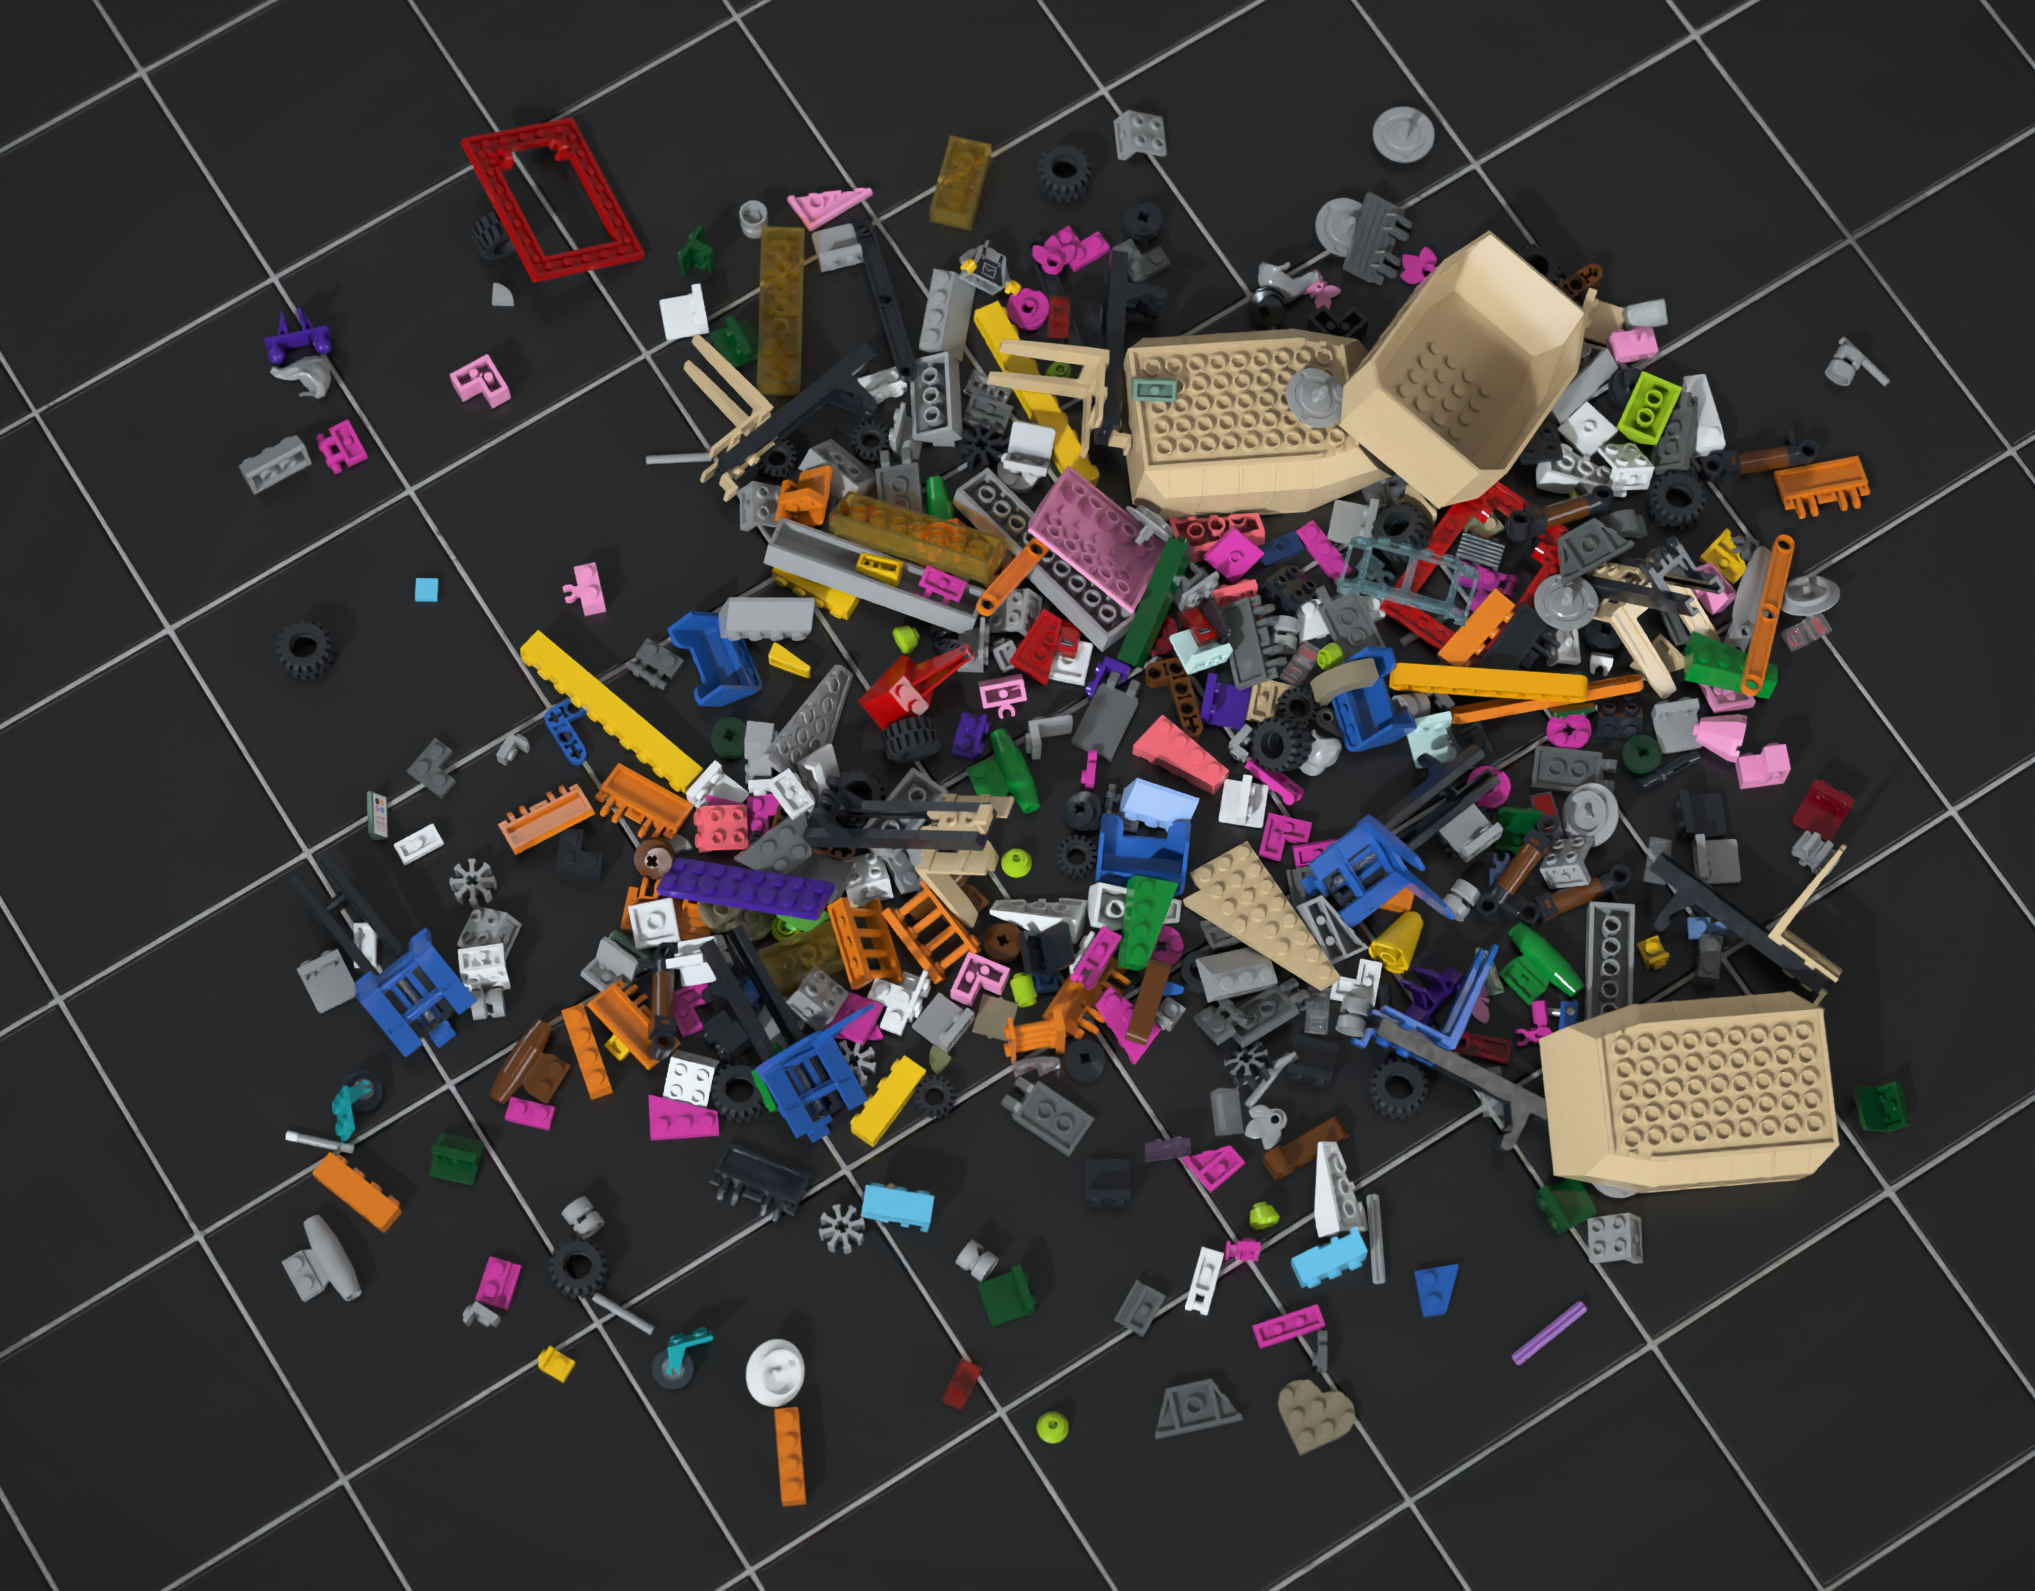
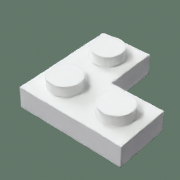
M1360 958L1357 978L1351 979L1340 976V981L1332 984L1330 999L1343 1001L1344 997L1359 998L1369 1002L1371 1007L1374 1008L1382 963Z
M875 979L867 999L887 1007L880 1028L901 1036L908 1021L907 1009L914 991L882 979Z

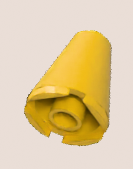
M1415 911L1404 912L1371 943L1369 954L1374 961H1377V959L1383 963L1382 968L1390 972L1401 974L1405 970L1407 971L1411 965L1423 927L1421 916Z

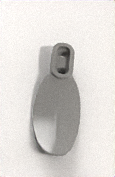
M1758 546L1749 560L1737 590L1733 606V623L1730 625L1723 642L1745 652L1752 636L1771 554L1765 546ZM1763 611V615L1767 618L1770 612Z

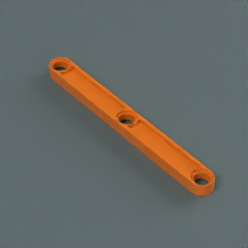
M1785 534L1779 535L1772 545L1740 684L1741 691L1747 696H1756L1759 693L1766 674L1795 546L1794 540ZM1779 542L1786 543L1789 549L1781 548ZM1763 611H1769L1773 618H1766L1763 615ZM1746 682H1754L1757 686V689L1749 688Z
M1034 536L980 596L976 603L977 611L983 616H991L1051 549ZM1031 546H1038L1042 553H1034ZM982 601L990 602L992 609L984 608Z
M1632 674L1588 682L1586 701L1641 691L1644 688L1643 678L1641 675ZM1500 698L1457 706L1450 709L1453 724H1464L1574 703Z

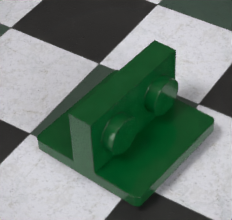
M699 224L696 230L693 229L691 231L688 243L685 247L682 246L677 255L680 272L684 277L693 264L697 269L701 271L706 270L710 273L716 267L714 249L706 245L704 226Z
M730 316L725 319V326L710 333L709 337L717 352L734 368L763 357L766 354L748 318L736 322L734 316Z
M440 1133L437 1145L433 1144L431 1149L433 1161L429 1175L434 1178L471 1186L474 1185L484 1142Z

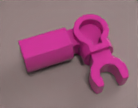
M1546 999L1531 1001L1533 1020L1537 1027L1531 1028V1031L1523 1028L1516 1029V1034L1523 1033L1525 1035V1039L1518 1041L1517 1045L1524 1046L1529 1041L1539 1043L1540 1038L1552 1034L1549 1027H1547L1549 1015Z

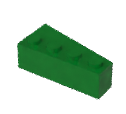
M1693 631L1685 646L1684 680L1743 693L1740 684L1748 653ZM1769 662L1763 686L1756 695L1769 699L1777 684V666ZM1746 682L1749 688L1757 689V686L1754 682Z
M1138 875L1128 879L1121 931L1122 941L1119 947L1117 967L1136 971L1147 967L1178 883Z

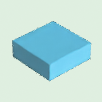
M416 578L415 600L438 602V578Z

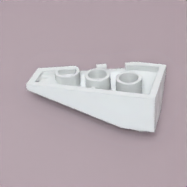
M1706 375L1686 376L1683 378L1681 398L1682 393L1689 391L1692 393V396L1698 397V413L1690 458L1705 457L1710 454L1719 455L1724 449L1725 440Z
M1100 882L1090 886L1087 911L1092 927L1102 928L1104 926L1111 931L1122 930L1127 888ZM1172 899L1163 924L1179 922L1182 900Z
M1059 898V902L1046 903V899H1038V901L1033 903H1027L1023 899L996 900L990 909V914L1034 933H1041L1062 921L1069 924L1072 944H1077L1083 934L1088 900Z
M1336 1142L1318 1143L1314 1216L1319 1237L1351 1234L1350 1229L1357 1227L1359 1233L1369 1231L1364 1207L1361 1201L1357 1202L1353 1193V1190L1356 1188L1353 1181H1348L1345 1174L1347 1167Z

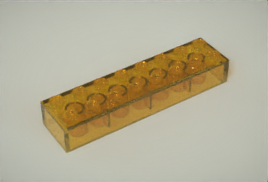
M762 226L757 371V390L761 394H800L804 228Z
M848 491L829 514V534L978 582L988 584L1006 561V538Z

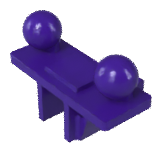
M298 307L303 330L290 333L284 313L280 312L281 319L277 336L264 338L269 360L274 364H280L285 359L284 349L315 343V349L318 353H329L332 349L328 326L314 328L307 315L303 314L301 307Z
M1416 966L1414 969L1418 975L1427 979L1431 984L1427 989L1410 981L1400 980L1403 987L1411 991L1414 1003L1404 1012L1406 1016L1430 1028L1433 1026L1434 1020L1430 1014L1450 993L1456 996L1465 979V975L1462 972L1451 967H1447L1442 974H1439L1431 969Z

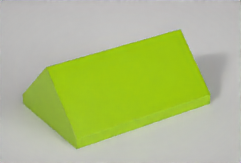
M1642 371L1617 428L1634 444L1657 445L1682 387Z

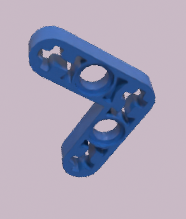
M570 697L549 709L545 713L544 719L546 726L568 761L573 765H581L587 759V752L570 723L585 715L587 711L580 707L577 713H570L568 711V706L572 704ZM561 709H564L567 718L564 717V714L562 715ZM552 715H554L555 717L560 716L558 718V723L551 721ZM563 732H569L572 734V738L568 742H563L560 740V735ZM573 744L578 753L581 752V758L579 759L577 757L572 758L573 751L570 747Z

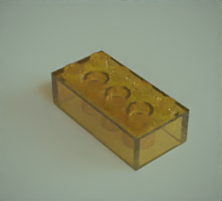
M950 135L930 207V222L972 230L992 157L991 144Z
M831 920L816 926L808 932L804 931L758 950L759 957L781 995L797 990L798 984L806 978L813 966L818 967L827 976L845 969Z

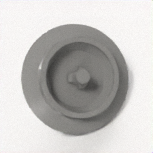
M1396 107L1387 110L1377 119L1373 129V139L1377 149L1385 157L1396 162H1413L1425 156L1431 149L1434 142V129L1430 120L1422 112L1410 107Z
M1339 198L1326 203L1319 211L1316 218V233L1322 245L1331 253L1346 257L1362 208L1361 203L1352 199Z
M1307 368L1298 371L1291 377L1286 388V399L1292 413L1300 421L1312 427L1324 428L1335 424L1341 418L1343 390L1333 376L1320 369Z
M1140 504L1136 509L1130 506L1126 507V510L1144 526L1134 541L1140 547L1153 534L1164 542H1167L1168 538L1173 537L1175 531L1162 520L1163 517L1160 514H1155Z
M1557 574L1545 579L1538 586L1534 597V605L1540 618L1548 625L1562 630H1574L1587 625L1594 618L1598 609V597L1594 588L1583 578L1579 577L1563 586L1561 584V575Z
M1816 575L1801 576L1791 580L1785 586L1780 609L1792 615L1813 617L1815 614L1830 609L1838 602L1840 589L1836 583L1824 577Z
M1588 783L1576 788L1566 799L1562 810V825L1567 837L1570 839L1579 836H1592L1594 841L1591 847L1598 846L1609 839L1615 831L1619 819V807L1614 794L1607 787L1596 783Z

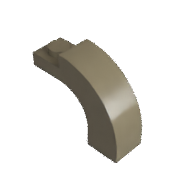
M1368 658L1345 663L1315 677L1310 684L1312 687L1311 692L1313 693L1311 698H1315L1316 701L1314 703L1318 705L1317 710L1326 708L1335 697L1354 689L1372 687L1379 679L1374 659Z

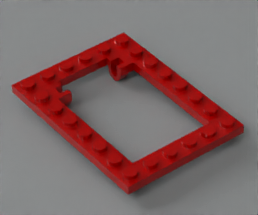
M573 117L463 138L461 145L533 283L644 258L645 253ZM548 145L551 150L558 149L555 156L556 161L570 159L613 242L545 256L502 172L510 171L513 167L512 152Z
M1498 481L1479 498L1452 504L1433 531L1432 538L1428 540L1429 546L1424 548L1422 554L1418 553L1417 558L1413 559L1381 604L1379 610L1440 651L1455 633L1410 602L1471 516L1485 524L1495 509L1509 517L1511 512L1523 511L1525 507L1532 506V504ZM1560 524L1547 528L1545 534L1537 536L1542 541L1531 557L1541 563L1543 567L1515 605L1514 613H1516L1522 603L1536 610L1534 597L1538 586L1545 579L1560 574L1556 541L1559 537L1570 532L1563 525ZM1502 623L1500 626L1501 630L1490 640L1483 652L1479 655L1474 654L1469 659L1472 663L1468 668H1475L1507 623Z

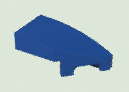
M1167 981L1163 995L1182 994L1184 987Z

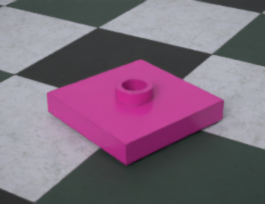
M1232 526L1203 555V558L1235 584L1264 555V552L1235 526Z
M848 992L847 998L834 1019L823 1030L873 1003L875 1007L838 1034V1036L864 1045L883 1009V1005Z

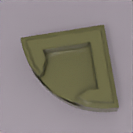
M934 1044L929 1054V1062L933 1073L938 1076L952 1058Z

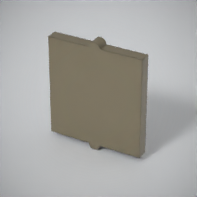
M983 994L972 1032L986 1035L989 1039L993 1037L1007 1041L1004 1026L1007 1025V1018L1012 1017L1014 1023L1019 1004L1003 1000V997L995 998Z

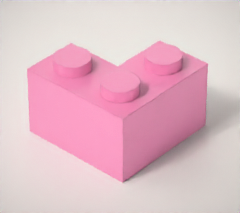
M488 354L450 374L452 385L463 402L480 392L484 394L492 408L511 399L506 383Z
M1712 562L1696 567L1700 572L1718 575L1726 589L1720 595L1691 589L1696 599L1700 600L1703 608L1711 615L1722 612L1736 598L1737 592Z
M1779 743L1767 744L1761 754L1758 755L1753 753L1742 754L1738 757L1735 764L1740 789L1782 784L1791 770L1786 744L1779 745Z
M968 952L951 989V999L972 1007L980 987L1001 996L1010 977V968Z

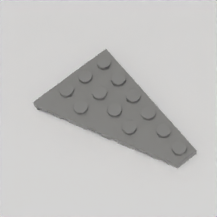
M834 665L762 754L761 759L779 773L789 768L792 773H796L801 779L797 762L827 743H832L853 674L842 665Z

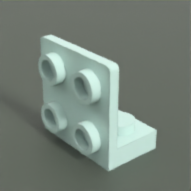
M1194 627L1169 637L1188 675L1226 662L1233 651L1229 643L1221 646V644L1217 643L1215 637L1202 641Z
M1447 711L1415 718L1417 729L1407 734L1415 768H1423L1419 765L1417 758L1424 753L1430 754L1443 764L1452 761L1456 757L1457 751L1454 746L1452 747L1446 738L1448 734L1446 728L1452 722L1451 712Z

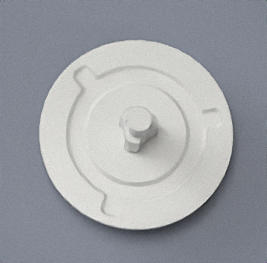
M772 1339L762 1343L752 1353L746 1369L747 1386L752 1396L766 1406L776 1407L788 1403L796 1396L802 1386L805 1372L803 1358L799 1350L788 1341Z

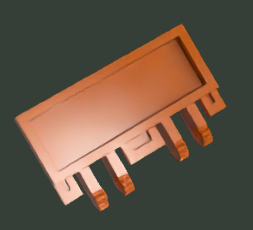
M1858 456L1774 471L1773 477L1785 510L1796 509L1800 519L1805 518L1806 512L1803 504L1806 503L1813 517L1819 515L1814 497L1817 498L1819 504L1838 501L1840 509L1846 511L1848 504L1845 496H1850L1852 504L1856 509L1861 507L1856 489L1859 490L1861 496L1870 495L1868 481Z
M620 763L617 764L595 796V799L601 803L608 796L610 797L600 811V815L603 817L610 812L614 805L619 807L611 820L615 824L619 822L624 814L639 824L645 818H648L638 832V837L644 838L650 828L654 826L657 829L651 837L662 836L671 841L694 810V804Z
M578 784L569 787V793L563 785L558 787L561 797L557 799L551 791L546 793L550 802L548 803L544 800L530 807V813L527 812L524 806L519 807L522 817L518 819L511 812L507 813L510 823L505 820L499 823L498 826L515 855L595 814Z
M647 877L642 879L639 898L637 897L639 888L629 886L620 927L621 931L633 933L628 906L660 899L656 888L661 880L657 879L655 882L653 897L646 896L647 888L649 887V878ZM672 897L680 941L710 937L712 931L702 921L698 912L700 902L697 901V904H692L690 900L684 899L683 905H681L682 899Z
M1111 957L1095 987L1091 990L1084 988V984L1080 982L1075 983L1070 980V974L1043 1014L1042 1019L1049 1020L1048 1017H1052V1009L1061 1008L1066 1034L1081 1040L1085 1031L1078 1028V1026L1093 1034H1097L1099 1029L1083 1018L1087 1014L1098 1022H1105L1095 1003L1104 993L1102 990H1106L1107 987H1111L1121 996L1123 995L1119 988L1108 983V981L1112 978L1123 986L1128 987L1131 982L1123 976L1127 969L1117 967L1118 960Z
M619 979L589 1001L587 1006L631 1053L650 1070L660 1061L654 1060L648 1054V1046L652 1041L648 1039L651 1011L645 1004L642 1005L646 1002L648 996L643 994L632 1002L629 997L634 995L639 987L633 984L623 992L622 990L627 985ZM676 1037V1044L673 1050L681 1045V1042Z

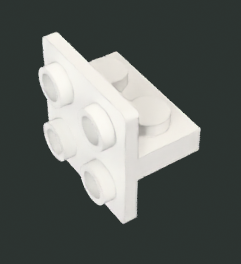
M1243 774V781L1225 779L1219 822L1262 828L1268 786L1251 783V775Z
M715 936L678 942V954H674L675 958L666 959V968L680 969L681 985L683 987L711 983L717 980L699 947L711 939H714L717 944Z

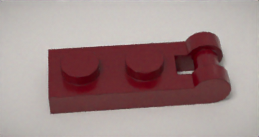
M1463 1031L1459 1040L1466 1041L1465 1047L1458 1046L1457 1044L1455 1049L1450 1050L1460 1056L1508 1064L1512 1041Z

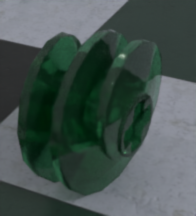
M734 717L721 718L716 722L710 738L714 752L725 759H735L745 753L746 724ZM732 736L733 740L728 741L727 737Z
M1633 736L1624 745L1622 751L1623 763L1632 772L1646 775L1660 765L1662 749L1659 743L1650 736ZM1645 753L1646 756L1643 755L1642 757H1640L1638 754Z

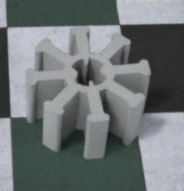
M1807 830L1792 847L1791 853L1793 856L1800 858L1799 863L1805 867L1808 864L1811 867V872L1817 875L1837 851L1831 849L1834 845L1829 840L1824 843L1821 840L1820 834L1814 832L1812 835ZM1838 858V860L1835 862V864L1831 867V869L1828 871V873L1825 875V877L1831 872V870L1834 868V866L1838 863V861L1840 860L1839 858Z
M468 859L470 872H466L461 868L460 864H457L454 870L457 877L460 876L462 879H453L451 877L450 885L452 891L459 890L454 894L460 904H463V901L470 895L469 903L474 908L479 906L477 902V895L479 894L485 898L487 903L493 899L490 890L487 891L485 888L497 889V882L494 875H492L490 866L486 862L477 871L478 865L476 860ZM471 881L474 882V883L477 882V885H474V884H471V885H470L469 883H470Z
M844 1040L839 1044L840 1051H843L845 1054L844 1058L849 1066L851 1060H854L855 1063L857 1061V1066L853 1067L851 1065L850 1068L854 1075H857L860 1085L863 1087L868 1084V1080L862 1071L872 1073V1075L876 1073V1063L867 1062L875 1059L874 1050L872 1047H869V1050L860 1054L861 1049L864 1047L862 1044L855 1042L854 1051L851 1052L847 1046V1041Z
M834 1205L832 1207L833 1213L836 1214L837 1219L834 1220L828 1217L826 1213H823L821 1224H825L830 1228H820V1238L824 1241L826 1238L833 1237L827 1243L828 1250L835 1252L839 1241H843L844 1253H851L852 1249L848 1239L854 1240L859 1246L864 1240L863 1234L855 1231L859 1229L865 1230L864 1219L861 1217L860 1220L852 1221L854 1216H857L856 1208L849 1206L846 1216L841 1217L840 1205ZM840 1225L844 1226L845 1233H841L839 1230Z

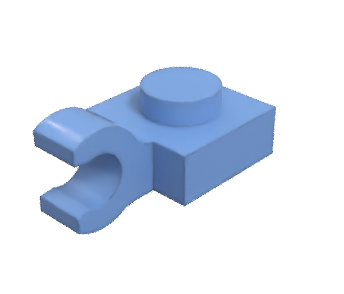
M1688 917L1687 919L1688 941H1698L1702 934H1726L1727 927L1721 922L1711 923L1710 917Z

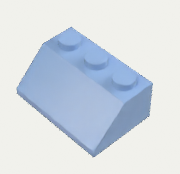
M1137 778L1124 789L1118 814L1124 815V818L1131 821H1143L1149 827L1164 828L1168 832V828L1173 822H1190L1198 805L1199 798Z

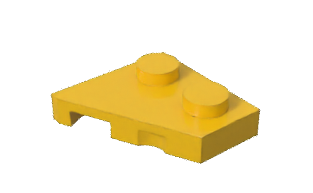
M1726 528L1700 556L1699 560L1703 564L1712 562L1733 587L1743 577L1746 565L1744 560L1740 558V553L1735 554L1732 552V548L1737 546L1731 541V532Z

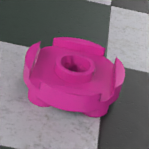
M1030 288L1020 289L1016 296L1012 294L1007 303L1008 319L1021 332L1040 328L1048 320L1049 303L1047 298L1039 291H1032ZM1027 305L1028 308L1033 307L1031 313H1024V306Z
M1573 714L1562 719L1551 716L1547 724L1546 735L1548 741L1557 748L1580 750L1590 738L1591 725L1586 715ZM1566 726H1570L1575 731H1572V734L1568 735L1567 732H1563V729H1565Z
M1482 766L1471 773L1466 785L1487 768L1491 770L1493 775L1496 774L1501 782L1491 790V793H1486L1476 801L1479 802V807L1486 806L1487 811L1495 810L1503 806L1508 800L1511 788L1510 781L1503 771L1494 769L1492 766Z
M1163 924L1150 958L1172 964V968L1180 961L1184 944L1180 934L1175 929ZM1165 943L1166 951L1163 952L1162 950H1160L1159 952H1157L1156 944Z

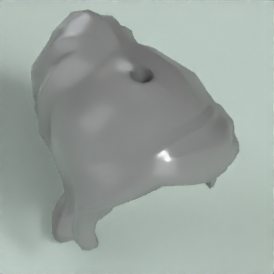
M1262 262L1258 269V282L1261 288L1274 287L1283 293L1285 303L1295 300L1311 284L1321 281V273L1314 271L1300 277L1291 278L1288 274L1283 273L1290 267V262L1280 266Z
M307 356L284 368L273 366L270 371L276 378L284 380L300 379L304 386L309 389V392L300 393V397L313 396L319 399L325 396L331 383V365L325 358L320 356Z
M1312 730L1311 734L1316 738V741L1312 742V746H1309L1311 753L1307 755L1308 760L1306 763H1302L1303 766L1300 769L1307 775L1316 776L1323 773L1325 768L1337 761L1342 750V744L1336 738L1320 737L1315 730Z

